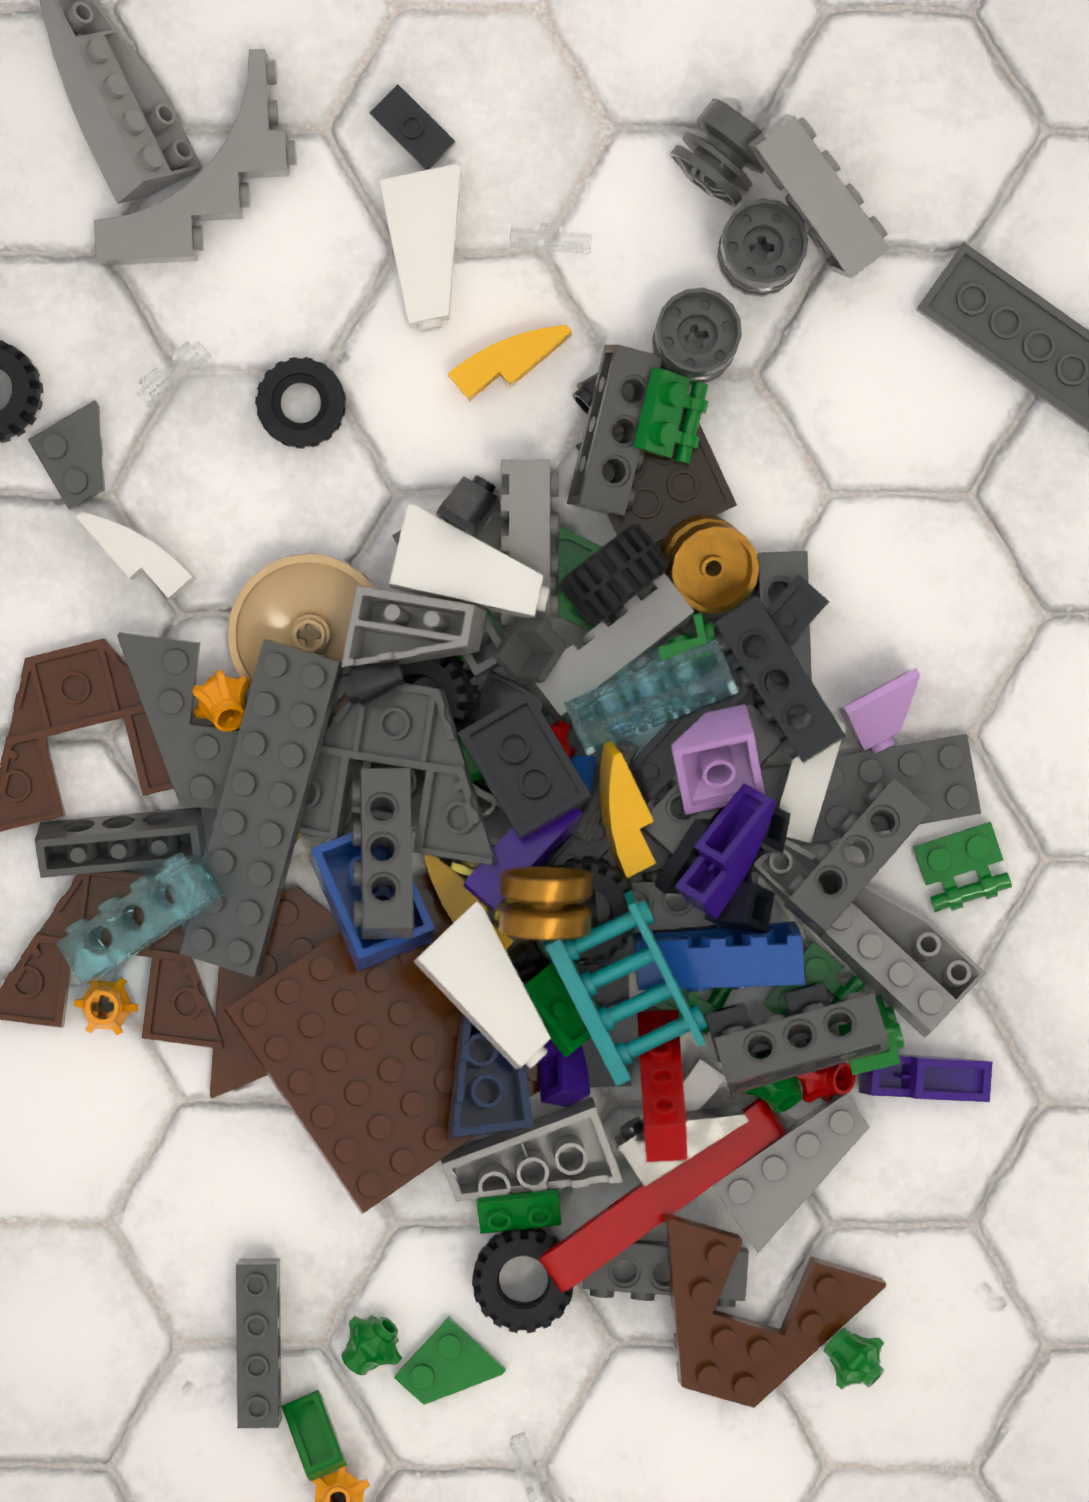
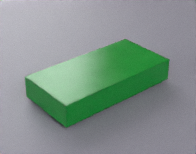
M319 1390L281 1406L306 1477L310 1481L347 1466L333 1423Z

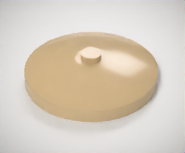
M303 553L283 557L268 564L251 577L238 594L228 623L230 656L239 677L246 676L249 679L250 686L248 689H251L264 639H270L343 661L356 586L377 589L369 578L359 569L341 559L317 553ZM346 691L330 714L338 712L341 706L346 705L349 701Z

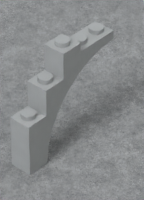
M265 49L249 50L247 84L240 112L225 143L208 166L184 188L156 205L124 216L94 220L95 256L100 266L197 261V250H203L204 241L202 226H195V221L243 219V208L250 207L249 183H242V178L290 176L289 165L297 164L295 140H288V134L285 129L272 130L271 125L279 124L277 100L270 101V85L277 84L275 60H268V54Z

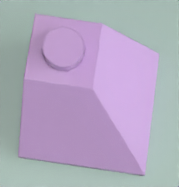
M917 668L905 672L839 708L861 751L871 748L873 753L876 754L895 744L892 736L901 732L920 678Z
M746 704L705 713L671 745L685 815L726 806L743 783L765 795L754 732Z

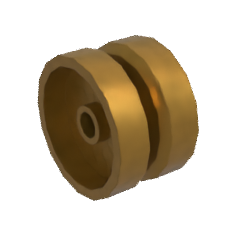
M699 514L685 518L669 530L661 544L660 551L670 562L664 573L690 607L698 612L719 614L733 610L749 597L757 583L759 563L756 550L745 535L732 524L718 516Z
M520 867L503 870L500 873V894L508 900L514 901V903L507 904L500 909L499 931L509 936L529 939H569L589 935L591 933L592 911L576 903L583 902L592 896L593 874L584 870L564 867Z

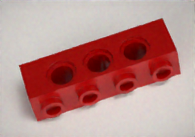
M678 1010L643 1011L637 1013L638 1037L678 1019ZM679 1036L639 1055L646 1162L688 1160L686 1111Z

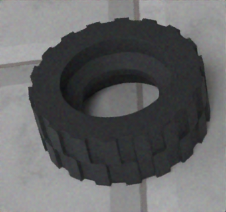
M292 357L288 361L276 363L272 370H268L264 374L263 381L259 382L257 387L258 394L255 397L257 415L264 429L283 445L293 446L298 449H305V447L309 446L315 447L325 440L328 441L333 437L332 434L340 428L343 416L345 417L346 396L338 377L325 364L320 361H314L312 358L305 357L300 359ZM296 383H306L313 386L321 398V407L315 418L305 423L291 421L284 415L281 408L283 393L288 387Z

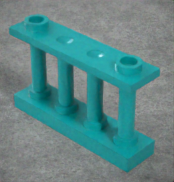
M632 890L624 894L630 911L591 929L589 935L573 939H544L545 947L616 1086L631 1080L628 1065L634 1063L633 1058L691 1031L698 1047L703 1046L706 1042L702 1030L708 1027L698 1005L690 1008L649 926L655 922V919L645 899L637 902ZM638 926L648 945L647 947L591 974L588 971L580 972L575 963V960L580 958V953ZM656 961L665 982L609 1009L606 1006L598 1008L593 998V995L598 993V988ZM672 996L674 997L683 1015L682 1017L626 1044L624 1041L616 1043L611 1033V1030L616 1028V1023Z

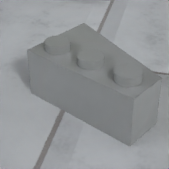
M356 586L341 667L350 670V667L386 664L399 661L400 665L479 652L487 611L472 604Z

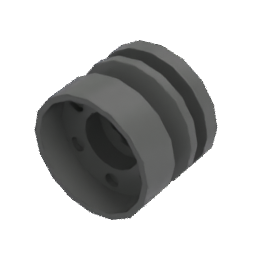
M713 98L696 121L707 135L706 138L702 139L695 134L686 132L683 136V141L694 153L682 146L676 145L670 152V156L682 169L684 175L699 189L711 197H716L728 205L736 207L742 200V196L732 184L746 191H749L752 187V182L742 169L747 167L761 174L765 171L747 145L759 136L762 131L734 108Z
M762 198L746 202L732 213L719 240L717 260L722 275L732 287L746 295L763 297L778 293L792 282L806 256L808 236L804 222L794 209L780 201ZM756 244H762L763 251H770L767 253L765 260H759L758 254L753 252Z
M706 288L686 289L672 296L661 309L652 337L653 354L663 356L660 366L663 369L690 378L689 385H692L693 381L707 384L721 377L731 365L742 336L741 319L734 305L722 294ZM690 333H695L697 338H704L699 349H696L693 343H686Z

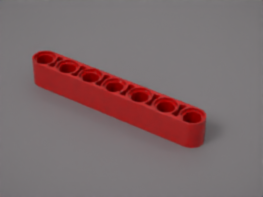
M761 1098L742 1109L748 1119L747 1123L644 1187L640 1183L542 1254L538 1259L561 1293L580 1283L664 1221L665 1213L673 1215L782 1136L787 1130L771 1107Z

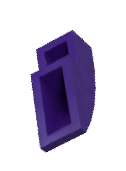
M745 783L742 784L694 845V848L700 855L675 885V888L688 903L714 919L718 918L743 881L759 851L776 806L773 799Z
M576 808L522 840L519 839L515 830L511 827L493 847L497 864L488 865L480 863L464 882V887L494 913L508 900L500 894V873L511 868L542 867L549 860L551 852L578 827L582 812Z
M550 1039L543 1045L548 1052L536 1063L539 1066L541 1103L569 1107L591 1094L583 1047L581 1045L573 1053L564 1057Z
M899 1054L901 1064L860 1073L859 1093L871 1096L990 1102L993 1062Z

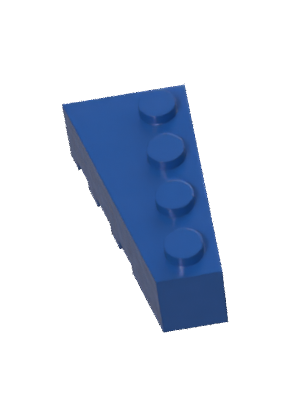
M795 921L769 923L767 933L729 930L723 927L653 933L681 989H687L690 992H701L711 988L722 987L746 988L752 986L805 985L802 935ZM633 934L634 953L648 946L642 934ZM656 961L636 970L638 990H648L665 982Z

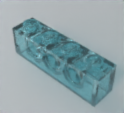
M715 639L566 701L564 704L578 739L586 754L589 755L603 749V744L610 740L613 744H616L736 694L739 690L719 642Z
M182 852L176 854L161 865L164 869L163 872L154 878L148 874L138 879L129 886L132 891L121 900L118 896L107 900L97 908L100 913L90 921L86 917L82 918L65 929L67 936L56 944L81 985L98 981L225 896L200 854L184 856ZM168 884L173 886L176 891V900L173 905L165 897V889ZM135 906H138L144 914V921L141 926L136 924L133 919ZM103 928H106L112 937L109 947H106L101 940Z

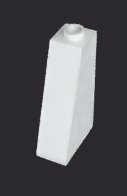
M459 163L379 180L410 328L418 326L419 332L440 329L443 327L442 321L450 320L461 188Z
M407 503L389 582L391 588L442 600L472 604L483 609L523 618H535L537 610L545 612L550 588L543 586V575L424 509Z
M477 901L413 962L515 1069L522 1067L524 1064L532 1068L548 1052L543 1045L551 1038L484 908Z

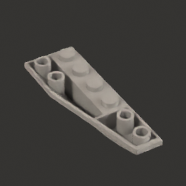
M39 0L53 56L67 97L80 129L116 203L119 204L148 197L201 170L202 166L168 97L97 0Z
M786 839L783 853H766L757 859L753 868L786 903L791 896L785 890L800 873H803L806 877L811 874L817 867L811 861L816 855ZM822 876L818 879V886L825 894L832 895L838 892L837 882L832 877ZM868 884L825 934L819 937L872 990L881 995L887 1004L893 1006V1009L924 1038L939 1025L986 974L980 966L927 917Z

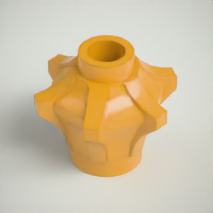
M218 670L215 672V675L207 679L204 685H194L191 691L198 698V706L193 710L195 716L198 719L210 720L220 731L230 732L238 729L241 726L248 700L246 698V691L250 686L249 679L246 676L237 679L224 675L223 670Z
M97 975L89 978L91 986L83 998L74 1000V1007L82 1009L88 1022L85 1030L92 1033L95 1029L113 1030L116 1036L123 1033L121 1025L130 1012L138 1011L139 1005L131 1002L124 988L127 980L121 977L117 982L100 981ZM104 997H110L109 1002L114 1003V1010L105 1012L101 1008V1001Z
M346 1466L312 1481L316 1485L315 1502H339L335 1500V1496H331L334 1492L338 1491L346 1496L344 1502H363L364 1489L370 1487L367 1479L358 1480L346 1471Z

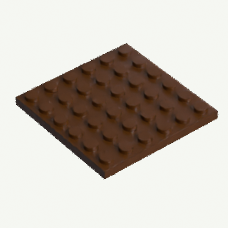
M426 873L417 879L415 884L435 927L434 942L453 924V921L443 907L432 881ZM339 932L224 1011L360 1213L363 1214L474 1136L447 1139L461 1011L413 962L433 942L357 972L341 932ZM525 1064L529 1096L532 1097L540 1091L539 1066L535 1064L532 1068H529Z

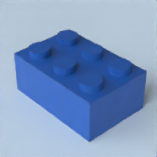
M352 833L311 848V865L357 972L433 942L435 927L414 879V928L412 939H362V926H354V901H361V886H353V861H361V846H353ZM378 846L371 851L372 856L380 861H386L393 856L392 851L385 846ZM378 886L372 890V895L380 901H387L394 896L393 891L386 886Z

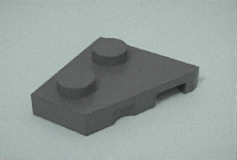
M95 400L28 439L69 510L74 509L105 490L102 465L103 448L99 419L100 406Z

